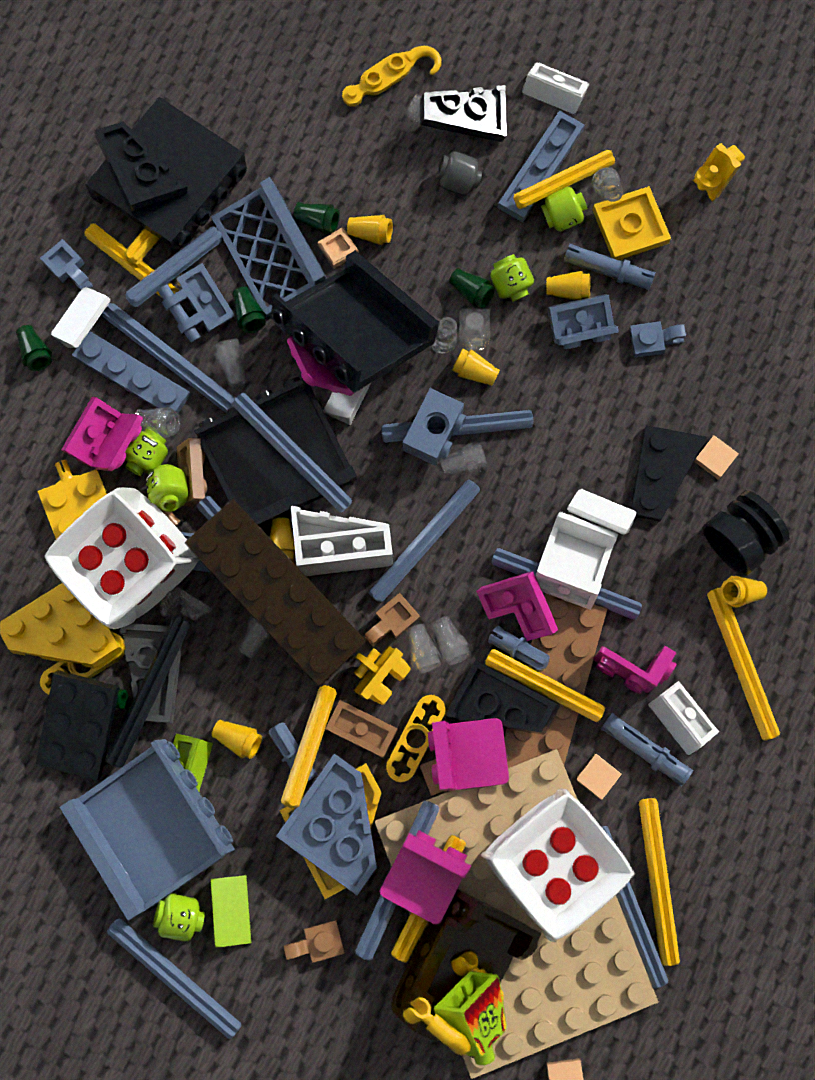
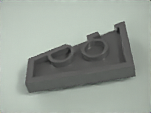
M130 624L120 628L126 648L124 650L126 661L129 663L132 678L131 686L134 699L169 626ZM182 645L145 722L173 724Z

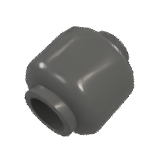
M452 151L448 156L444 155L442 157L436 178L440 179V185L443 189L460 195H466L472 188H478L482 178V171L478 170L476 158Z

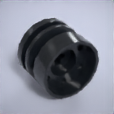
M747 490L743 491L736 500L727 505V512H718L702 527L703 534L711 548L732 570L744 576L750 574L765 561L764 554L772 555L778 550V547H781L790 539L787 526L775 509L761 496Z

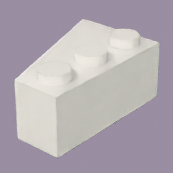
M291 506L296 565L305 576L393 565L389 524L349 517L348 519L330 515L328 512L320 511V513Z

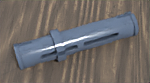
M571 243L564 258L565 263L577 265L617 279V283L623 284V282L648 291L656 273L631 265L629 260L625 259L624 262Z
M611 713L601 727L602 731L614 737L621 744L651 764V769L661 771L679 784V786L682 787L691 776L693 769L672 756L669 749L666 747L661 748L614 713Z

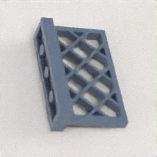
M270 177L260 182L261 188L211 216L253 296L266 313V318L271 316L272 305L267 307L263 300L267 288L281 291L279 296L286 302L327 279L278 188ZM262 198L265 203L262 217L248 214L251 204ZM269 212L273 219L268 218ZM232 215L240 217L236 232L225 229L222 221ZM246 219L260 222L256 236L242 233ZM266 224L278 227L279 230L275 241L262 238ZM229 236L234 237L233 242L231 241ZM282 238H284L287 244L281 243ZM240 239L254 242L250 256L238 254L237 248ZM260 243L273 246L269 261L255 258ZM279 248L292 252L289 266L275 263ZM242 260L248 261L246 267ZM296 262L298 263L300 269L295 268ZM254 263L267 266L263 281L251 278L250 273ZM273 268L287 271L283 286L269 283ZM293 273L305 276L308 284L298 290L289 288ZM256 285L261 286L260 291H258Z

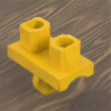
M720 143L715 146L703 166L695 173L693 181L698 185V189L701 191L706 190L711 201L717 199L740 168L741 163L745 159L744 154L735 145L726 148Z
M387 646L382 654L373 648L367 657L358 652L354 658L361 665L354 674L362 680L353 691L367 700L371 699L384 705L391 696L392 691L381 682L388 673L397 681H402L411 670L409 665L401 658L403 653L391 646Z

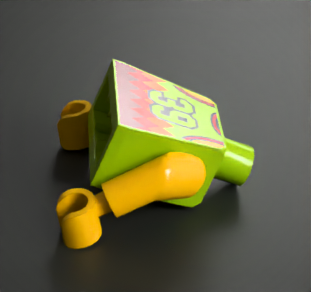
M467 951L451 962V967L457 975L466 976L434 1007L435 1017L430 1013V1004L424 998H417L411 1001L410 1004L416 1010L408 1008L403 1011V1016L411 1024L423 1021L428 1025L426 1029L458 1055L473 1056L477 1065L484 1066L495 1060L493 1044L506 1031L507 1024L503 1005L504 994L501 989L499 975L488 974L483 968L479 970L477 967L479 963L477 955L474 952Z

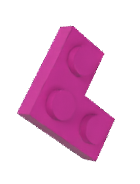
M534 571L482 586L476 591L488 619L515 613L527 641L552 635L558 630Z

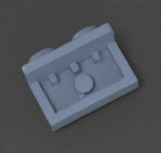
M608 294L547 307L554 343L563 345L564 349L579 347L582 345L581 341L593 338V342L610 340L611 334L619 332L618 326L614 325Z

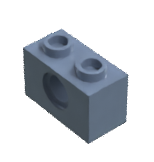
M430 388L403 440V451L434 466H437L440 458L446 460L453 445L449 440L454 431L460 432L467 417L463 414L464 403ZM433 423H439L445 430L440 434H432L427 428Z

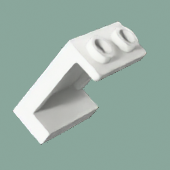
M559 512L535 574L542 592L591 610L602 585L601 581L618 533L601 525L581 520L575 515Z

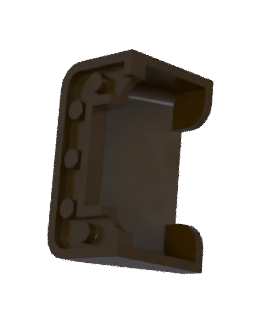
M457 888L442 921L439 924L428 923L393 994L391 1002L393 1013L415 1033L445 1045L426 1029L428 1025L423 1021L411 1024L405 1020L403 1016L404 1010L408 1008L416 1010L410 1002L417 998L426 999L431 1007L430 1013L435 1017L434 1007L466 976L457 975L451 967V962L467 951L474 952L477 955L479 962L477 967L479 970L483 968L488 974L499 975L501 984L513 957L524 960L531 956L537 949L538 940L542 933Z

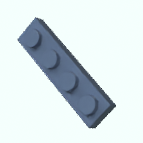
M559 111L499 201L498 209L523 223L536 202L519 209L513 200L514 194L555 175L584 131L585 124Z
M91 331L88 332L79 347L72 354L73 358L172 419L176 418L191 396L188 390Z

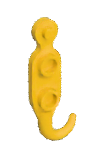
M418 46L410 51L391 54L362 74L361 82L358 85L347 86L342 92L343 101L346 105L353 107L359 105L367 94L378 95L405 78L415 62L425 56L432 58L434 61V66L430 70V74L434 75L441 67V57L434 48L429 46Z

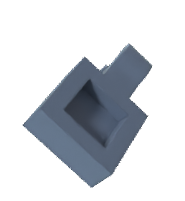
M63 239L40 257L43 264L62 283L67 278H70L80 290L84 287L91 288L93 286L88 281L89 278L79 269L85 264L84 261Z
M661 321L630 325L629 329L634 358L664 354L665 345L684 343V337H686L683 324L674 325L662 330Z

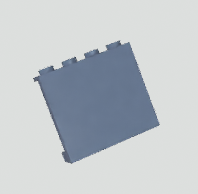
M166 739L154 740L151 742L152 747L81 797L71 799L60 806L61 811L128 921L140 916L156 905L159 900H163L235 850L231 844L233 839L230 832L225 826L219 825L213 815L215 814L213 805L206 797L202 798L196 788L198 785L196 778L188 769H184L179 761L180 753L172 742H167Z

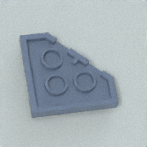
M334 754L302 798L300 806L295 808L276 837L356 895L360 893L377 868L362 773Z

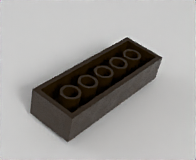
M234 499L228 502L184 542L187 548L317 687L367 642Z

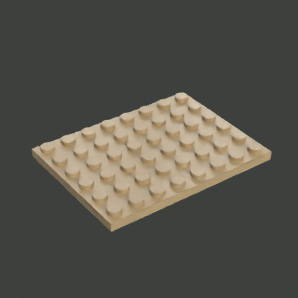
M557 749L508 768L509 781L504 785L448 791L425 800L439 807V812L428 834L437 839L434 846L443 850L451 835L466 842L462 853L467 855L465 862L469 863L471 867L466 878H462L458 889L542 933L538 940L536 951L524 960L513 957L500 985L504 994L503 1005L507 1027L506 1031L493 1044L495 1060L488 1065L480 1066L475 1063L474 1058L462 1055L471 1079L658 1003L616 895L578 928L553 943L545 937L543 929L519 906L494 874L486 859L481 856V853L485 852L503 832L537 804L554 795L558 789H567L570 795L577 800ZM423 802L375 820L391 867ZM429 921L427 922V924H426V926H425V928H424V930H423V932H422V934H421V936H420V938H419V941H420V939H421V937H422V935H423V933H424V931H425V929H426V927H427Z

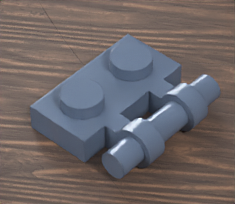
M203 263L176 278V282L181 288L177 293L174 294L168 284L158 290L164 300L162 302L163 306L167 311H171L178 322L177 328L181 334L185 333L190 343L201 337L195 328L196 325L202 322L206 330L210 332L235 316ZM188 299L196 312L191 317H188L180 304Z

